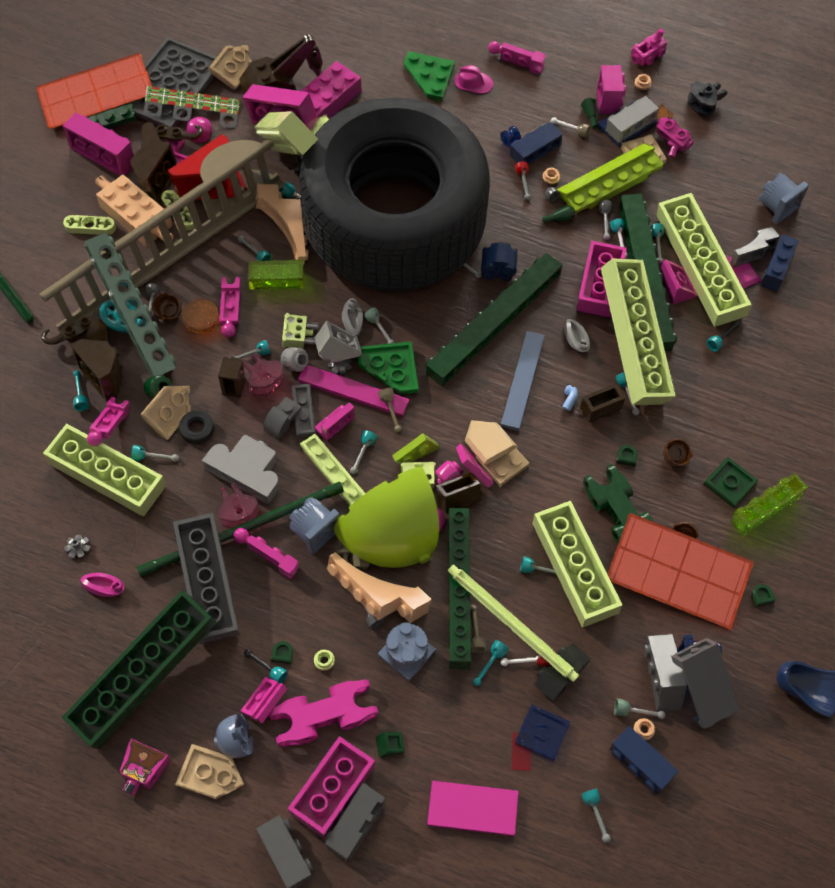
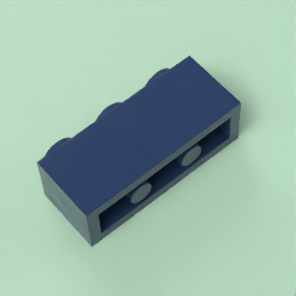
M548 122L545 125L539 126L533 132L527 133L523 138L514 141L511 144L509 156L516 163L524 161L529 165L559 147L562 143L563 133L551 122Z
M782 234L761 283L762 287L778 292L799 240Z
M630 726L626 728L610 747L612 756L619 762L623 761L628 766L629 772L635 777L639 776L644 781L645 787L651 792L655 791L659 794L678 773V770Z

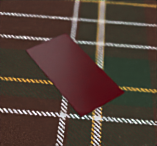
M513 732L511 770L531 771V733Z

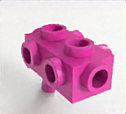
M658 29L657 33L648 36L641 43L634 45L631 54L634 64H640L641 66L645 64L650 65L654 58L657 56L661 58L665 54L667 41L662 37L664 30Z
M662 117L657 122V134L668 142V146L671 147L669 157L675 158L677 150L683 153L685 149L691 148L694 143L691 140V134L686 129H681L675 120Z

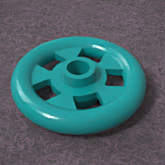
M112 300L104 302L99 309L101 320L109 328L127 333L128 331ZM127 302L128 309H136L134 304ZM136 319V325L141 327L143 320Z

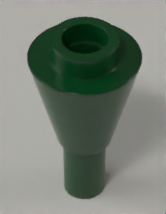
M586 98L580 106L590 120L591 127L597 128V100Z
M566 205L553 212V214L543 216V224L551 221H572V218L575 217L573 207Z

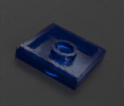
M531 704L515 744L554 761L571 721Z

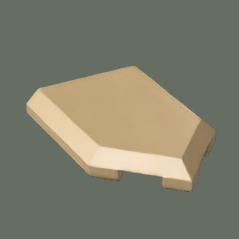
M242 45L241 47L225 46L208 68L210 73L231 89H236L240 84L239 78L250 62H252L249 56L248 45Z
M164 386L140 414L165 440H168L177 430L182 417L191 411V405H189L190 386Z
M471 420L465 443L484 466L517 448V445L498 423Z
M192 744L175 785L217 799L244 786V783L232 758Z

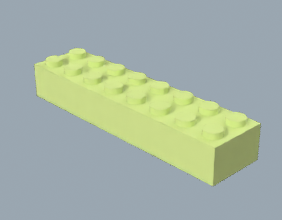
M292 111L269 112L254 127L257 130L256 134L262 140L268 139L273 141L274 146L271 149L274 152L303 155L318 140Z
M692 193L659 203L657 217L660 223L664 225V231L714 327L748 316L751 303Z
M612 258L601 268L631 403L632 405H663L676 396L643 260Z

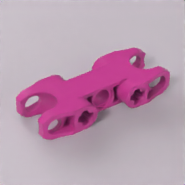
M346 681L329 688L331 697L308 704L306 696H298L274 707L269 714L270 720L286 718L292 722V727L288 732L276 737L278 747L311 742L318 738L316 729L339 722L341 730H349L361 726L378 716L377 706L361 708L354 702L357 695L370 689L369 681Z

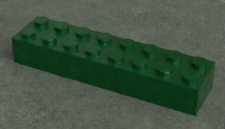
M181 590L61 718L89 747L99 749L212 629L217 621L188 593Z

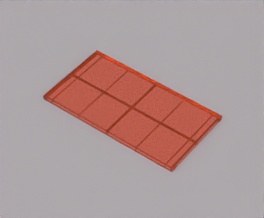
M136 53L36 86V91L45 114L47 126L51 129L65 124L75 112L87 117L146 97L147 86H152L143 64L141 54Z
M629 513L607 575L613 583L731 629L754 562Z

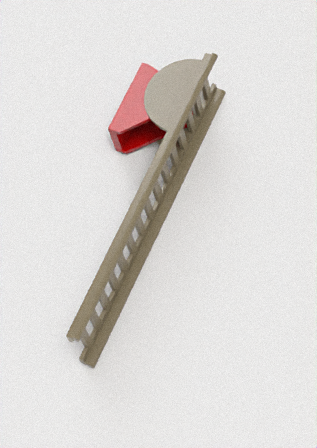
M222 134L168 170L175 192L180 199L115 242L114 248L117 254H121L126 271L129 269L121 250L129 245L138 266V269L131 273L133 278L131 282L134 287L140 288L255 208L257 184H277L279 190L284 187L285 183L279 178V174L272 175L268 173L263 153L274 146L272 140L267 139L262 143L252 140L229 142L228 138ZM257 159L259 170H251L250 162ZM194 200L203 201L209 219L201 224ZM186 206L195 228L189 234L179 212ZM171 216H173L181 237L176 243H173L165 222ZM156 226L159 227L167 248L160 254L150 231ZM144 236L152 255V259L147 263L144 262L136 240ZM106 251L100 252V255H101L102 258H104V259H109V258H110V255H109L108 252H106ZM91 259L39 293L44 302L54 297L64 317V320L56 325L59 332L65 326L78 321L82 317H92L94 311L100 309L104 302L111 300L107 290L101 294L91 273L95 269ZM83 276L94 296V299L87 304L76 283ZM124 285L118 286V290L121 293H127V288ZM68 286L80 308L73 314H71L61 294V291Z

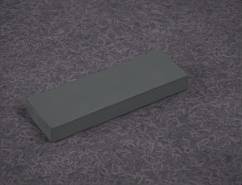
M310 384L291 386L293 401L300 405L302 409L295 417L297 438L310 437L316 434Z

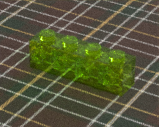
M796 473L788 478L784 477L776 486L766 489L763 495L754 497L745 507H739L733 513L734 517L731 520V524L744 537L802 498L808 486Z

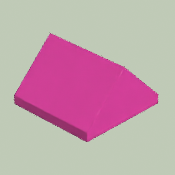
M665 259L660 272L663 274L662 284L666 288L672 304L698 297L684 267Z

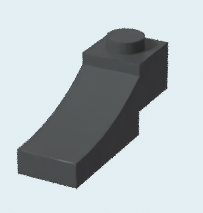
M773 227L760 229L751 243L734 251L730 263L737 267L764 258L766 251L776 247L780 236Z

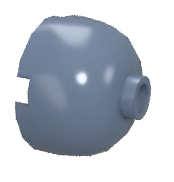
M234 714L225 718L218 725L216 737H214L216 748L220 749L225 756L230 758H243L253 753V737L251 736L248 739L247 730L250 727L242 714Z

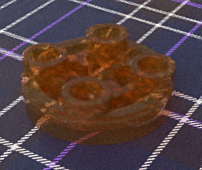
M196 299L184 307L182 319L188 331L211 333L219 321V312L213 302L206 299Z

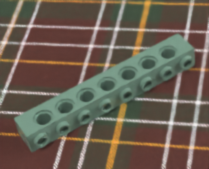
M105 232L85 241L83 246L150 376L164 375L173 371L176 368L174 366L176 364L175 359L171 354H168L166 350L167 344L164 338H160L156 322L151 321L149 308L146 304L142 303L139 289L133 286L131 282L133 280L129 270H125L123 266L124 260L120 253L117 254L113 238L111 236L108 237ZM102 251L108 252L109 255H110V258H109V259H104V258H102L101 255H100V252H102ZM109 269H117L119 275H111ZM124 285L127 288V293H121L118 290V286ZM127 302H133L136 309H128ZM142 319L144 327L137 326L135 320ZM144 336H151L153 339V343L147 344L144 340ZM154 352L161 354V361H156L153 358Z

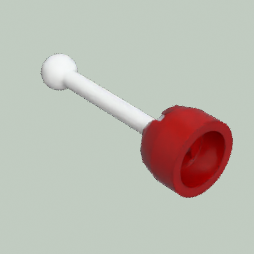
M537 654L536 658L511 660L503 658L501 660L502 666L526 662H537L541 667H549L551 665L539 654Z

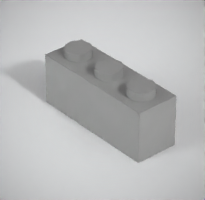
M644 96L640 100L637 99L632 105L624 107L619 113L611 115L607 120L605 131L620 143L656 120L659 108L649 98Z

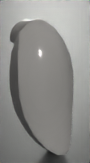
M351 298L343 307L342 321L346 331L358 337L363 326V314L357 301Z
M568 319L564 324L568 343L579 352L588 351L590 342L585 329L575 320Z

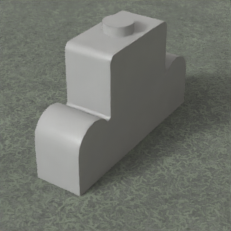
M243 435L231 452H229L227 446L216 444L202 460L205 470L268 505L279 491L278 477L276 473L271 471L277 463L276 452L263 441H256L247 435Z

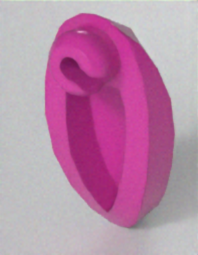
M91 573L81 578L82 587L102 597L117 596L125 588L121 580L105 573Z

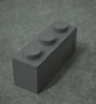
M279 815L256 828L286 888H297L312 879L310 872L314 869L308 858L303 860L300 854L303 849L297 838L295 840L292 839L289 832L293 830L287 819L282 820Z

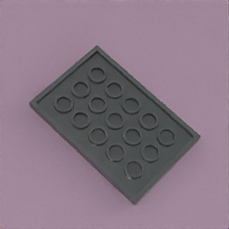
M167 37L144 66L152 87L201 94L214 78V75L210 73L208 68L217 57ZM146 97L116 107L132 103L137 117L158 126L176 127L180 120L173 118L174 105L163 104L162 113L159 117L145 115L144 105ZM149 105L147 108L153 114L159 110L156 105ZM185 109L177 111V115L181 118L187 113Z

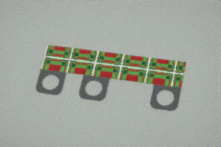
M147 86L144 105L145 115L159 117L162 113L163 104L174 105L173 118L176 120L189 121L192 108L221 112L219 122L221 126L230 128L237 126L238 99ZM149 105H156L159 110L153 114L147 108ZM185 109L188 115L185 118H181L177 115V111ZM231 116L234 122L230 125L225 124L223 118Z

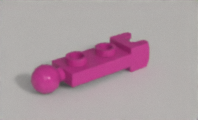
M497 41L491 42L488 46L491 54L501 53L500 59L529 68L531 72L540 74L545 66L543 61L546 54L538 51L534 53L507 43H503L500 46Z
M223 277L221 283L220 325H223L221 332L227 338L235 335L236 328L234 325H239L241 280L239 277L235 278L233 284H228L226 277Z
M115 397L109 399L106 403V408L90 427V433L87 436V442L90 446H99L102 443V438L108 439L120 422L125 420L130 410L128 400L121 404H116L114 402L116 401Z
M239 528L234 532L233 538L237 543H246L249 549L277 566L279 573L288 579H291L297 572L299 561L287 554L284 557L281 550L275 547L272 549L261 537L249 536L248 531L244 528Z

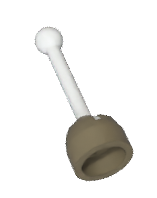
M555 117L551 119L552 124L557 123L575 129L578 136L586 139L589 135L590 125L581 124L577 127L559 121Z

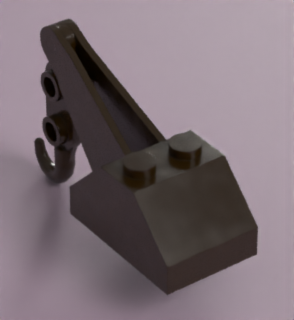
M311 34L305 35L275 59L263 57L250 62L239 78L244 94L252 84L296 90L293 77L305 60H307L309 68L318 77L322 73L323 61L314 37Z
M151 122L143 124L141 149L136 152L130 163L141 190L156 203L159 202L162 193L165 192L171 182L168 170L178 164L171 144L160 141V139L175 142L196 140L203 134L201 126L195 125L198 132L191 134L179 127L165 125L154 127Z
M99 309L94 311L92 317H82L78 321L65 326L53 338L46 337L47 333L50 332L49 329L43 331L41 339L48 345H55L67 340L72 341L87 333L85 339H80L71 344L78 369L106 403L111 397H117L123 379L121 371L123 366L118 360L119 352L115 347L110 346L109 328L101 320Z

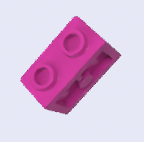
M350 402L345 406L340 405L317 424L315 430L328 441L355 418V407Z

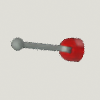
M522 161L515 164V171L517 175L522 176L525 190L524 199L529 201L531 195L528 193L525 178L529 172V166L527 162Z

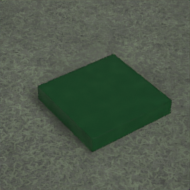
M727 457L704 481L703 485L732 508H735L759 480Z

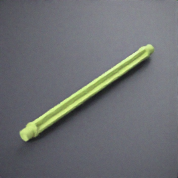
M455 565L449 568L448 572L460 585L504 624L509 626L513 632L547 660L565 678L568 677L572 682L578 678L579 675L573 670L574 668L557 655L546 643L462 569H458Z

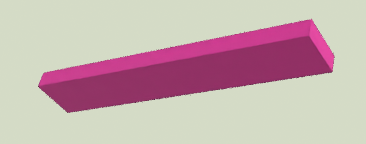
M307 365L302 370L298 378L299 383L310 384L311 387L390 413L388 404L379 398L378 392L381 389ZM394 394L391 404L396 416L403 418L409 404V399Z

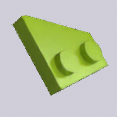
M422 433L392 456L395 462L399 464L413 462L438 450L440 447L435 440Z

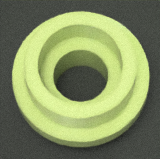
M321 650L314 657V664L319 670H329L335 663L334 655L329 650ZM327 658L328 662L323 664L321 659Z

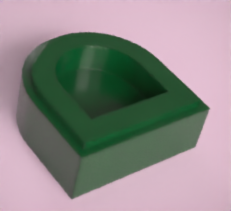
M630 445L622 446L618 451L616 463L636 466L637 450Z
M765 584L755 586L751 593L755 607L773 604L776 601L771 588Z
M286 641L276 643L272 650L271 662L292 664L294 654L292 645Z

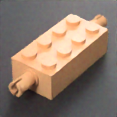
M123 174L112 183L102 175L99 176L102 180L97 178L95 184L102 188L96 194L100 208L128 232H131L164 209ZM168 218L165 222L167 228L170 229L172 222L171 218ZM158 226L150 230L154 240L158 237L163 240ZM144 236L140 237L138 240L147 246Z

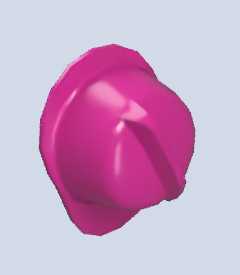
M473 65L461 67L454 80L455 85L459 89L478 94L488 93L493 88L492 79L488 75L481 73Z

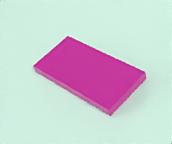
M432 781L427 826L515 836L518 791Z

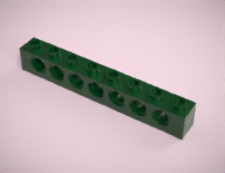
M449 508V568L455 565L470 576L469 508ZM449 573V669H470V592L460 585Z

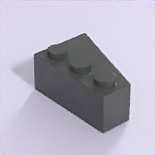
M673 635L648 636L647 645H644L643 649L644 656L648 659V671L651 676L657 712L682 710L687 684L682 668L674 664L671 657L678 653Z
M363 783L352 797L348 808L339 816V822L334 829L331 828L325 837L326 848L348 863L385 809V797Z

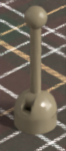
M390 387L380 390L378 392L379 398L388 404L395 424L394 430L396 433H400L402 427L398 424L391 404L394 398L393 389Z
M476 605L470 606L475 637L471 639V652L482 653L487 650L485 640L479 636L476 616L478 608Z

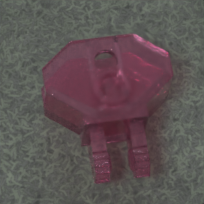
M253 354L251 357L253 362L256 363L254 366L246 360L243 361V367L250 374L248 381L250 392L254 396H267L282 385L284 373L282 372L283 365L279 361L261 360L259 356Z
M235 482L231 484L234 494L228 496L224 487L220 488L224 502L218 510V515L223 527H235L256 518L259 513L256 498L242 494V491H239Z

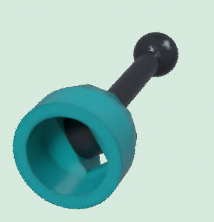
M738 320L734 321L733 325L720 337L716 335L710 337L706 342L707 347L711 351L717 352L723 345L722 339L734 328H738L740 322Z
M250 649L244 651L245 657L252 658L270 671V678L277 681L279 684L285 681L288 671L284 668H271L253 655Z

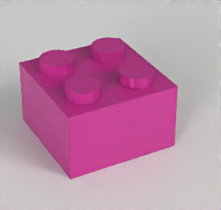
M601 65L597 84L599 114H614L620 110V107H623V95H626V85H623L625 73L622 72L621 65Z

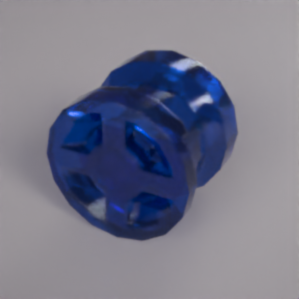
M510 126L507 131L504 130L500 133V138L505 146L510 147L514 141L521 139V134L515 126Z

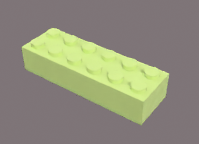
M66 424L43 453L48 464L144 517L166 487L163 476L103 443L97 447L90 446L87 442V434Z
M568 501L535 513L532 524L581 627H586L619 614L622 603L572 502Z

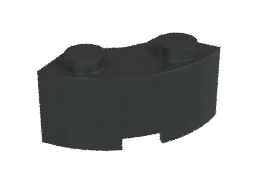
M574 643L567 647L563 645L556 653L571 665L578 675L591 660ZM550 665L547 668L544 666L536 675L538 680L534 685L554 701L567 689V685L571 680L568 677L565 678Z

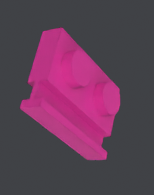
M265 677L241 709V712L245 716L263 723L287 688L282 683L279 684L277 681Z

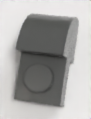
M285 397L277 407L273 406L268 413L263 425L264 431L280 440L290 428L292 420L302 410L301 406Z

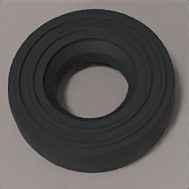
M194 410L182 417L179 429L182 437L187 442L200 444L211 438L214 432V423L208 413ZM195 421H200L204 424V428L201 432L194 433L190 431V425Z

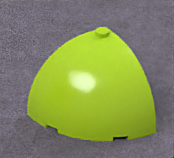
M422 466L398 474V479L388 484L387 481H384L365 493L349 507L350 512L346 516H340L333 528L341 543L351 553H354L368 563L382 567L399 568L419 562L421 564L428 562L438 543L439 518L435 497Z

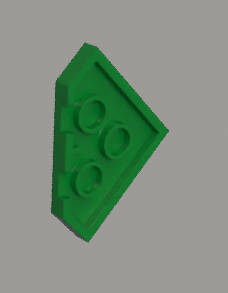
M408 51L404 60L405 70L409 71L413 81L423 90L426 98L443 102L455 61Z
M412 341L360 346L362 354L358 356L360 368L388 387H392L400 395L419 393Z

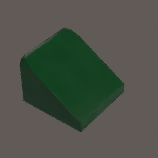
M383 732L376 736L379 757L405 753L401 732Z

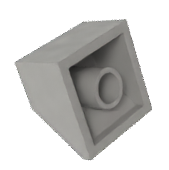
M327 320L315 337L318 354L324 360L329 359L333 362L358 357L362 354L356 336Z

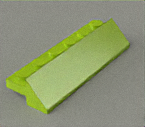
M642 144L557 190L560 192L563 202L573 207L574 213L577 214L586 208L590 210L597 206L600 201L609 200L646 180L648 175L663 168L664 163L655 153V147Z

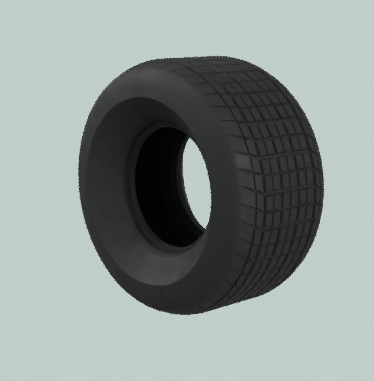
M390 97L368 100L350 106L334 115L315 133L318 140L304 153L300 167L299 184L303 223L307 237L317 255L329 268L357 285L380 291L397 292L416 290L438 283L452 275L469 260L478 247L486 226L490 171L480 142L465 123L447 110L431 103L416 99ZM398 175L423 183L432 191L434 197L429 203L416 211L405 214H385L368 208L355 195L365 184L374 179Z

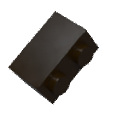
M223 357L218 374L222 395L241 398L246 380L243 362L236 357Z
M615 383L583 396L580 409L587 421L592 422L621 410L625 397Z
M471 472L436 485L438 503L446 514H449V508H464L482 501L480 482Z

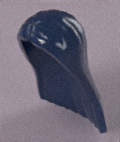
M788 661L779 667L776 680L782 691L796 697L813 711L828 717L834 716L835 671L819 669L799 661Z

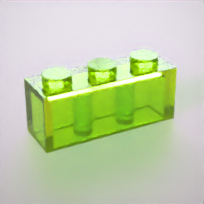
M303 260L249 261L248 281L250 289L304 288Z

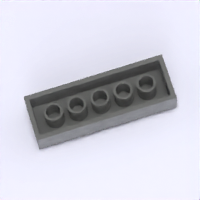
M210 513L173 522L187 593L217 621L198 643L203 644L240 635L214 514Z

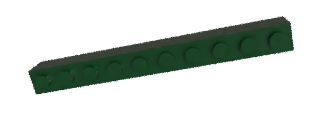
M642 194L621 195L619 210L621 219L625 223L624 233L630 259L643 260L664 350L672 351L674 343L677 342V336L675 332L673 333L672 329L673 318L669 316L670 305L665 299L666 288L662 285L663 274L659 272L660 262L655 254L656 244L652 241L653 230L649 228L650 217L646 215V201H643Z
M548 253L538 257L530 268L528 267L524 270L521 277L514 279L507 290L504 289L495 301L492 300L483 312L480 311L476 315L475 320L467 323L460 334L454 335L447 346L444 345L434 358L431 357L427 361L426 375L443 387L561 275L563 264Z

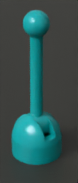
M76 370L73 376L76 377L78 396L73 400V407L76 411H85L89 408V402L81 393L79 378L81 373Z
M495 640L491 647L493 656L478 678L473 680L475 686L481 685V679L494 660L502 658L507 654L509 648L504 643Z

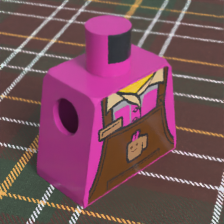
M131 739L120 768L121 776L127 779L122 791L134 796L139 786L150 789L171 761L169 756Z

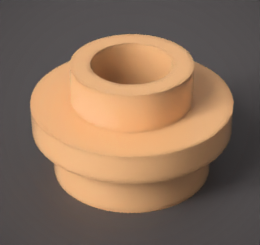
M640 74L635 79V86L641 90L650 88V77L646 74Z
M548 168L543 173V180L548 184H556L560 179V174L555 168Z
M639 719L634 725V730L644 740H649L655 733V726L648 719ZM645 727L648 732L643 733L640 728Z

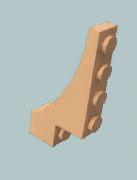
M257 184L255 192L256 208L265 212L280 227L292 248L296 267H303L305 260H308V249H305L307 236L303 232L305 228L302 221L303 214L300 199H282V193L279 192L277 184Z
M336 552L329 555L327 566L329 573L377 620L397 610L402 617L411 623L428 613L432 599L419 587L411 588L382 581L355 568Z

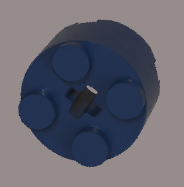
M491 243V247L488 248L485 246L482 249L481 272L484 274V278L487 280L502 278L504 281H511L512 277L517 273L518 250L516 248L515 250L512 249L511 245L507 243Z

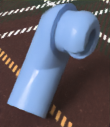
M568 385L564 392L569 396L562 407L567 411H571L578 398V389L575 386Z

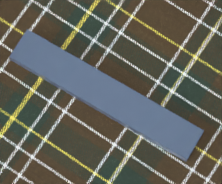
M526 332L500 427L515 431L520 429L545 335Z

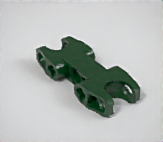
M611 464L607 466L605 471L610 482L608 485L598 484L590 475L584 477L583 484L589 501L595 510L600 512L606 509L616 524L615 527L611 528V534L618 545L629 514L652 523L655 522L649 513H637L628 499L633 496L631 485L626 477Z

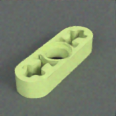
M167 190L161 195L165 207L172 204L170 199H173V202L180 199L177 193L172 190ZM186 206L180 214L186 230L190 231L195 228Z
M69 215L63 221L65 229L69 233L100 235L106 232L107 235H111L116 230L114 220L110 217ZM87 223H94V226L91 228L85 227Z

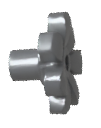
M351 359L328 362V368L332 369L333 374L337 375L339 372L340 375H346V370L350 371L352 368Z
M76 535L75 539L69 538L67 540L68 545L64 547L66 553H69L71 559H75L77 555L81 559L85 557L84 552H90L91 547L88 546L90 541L87 537L82 539L81 535Z

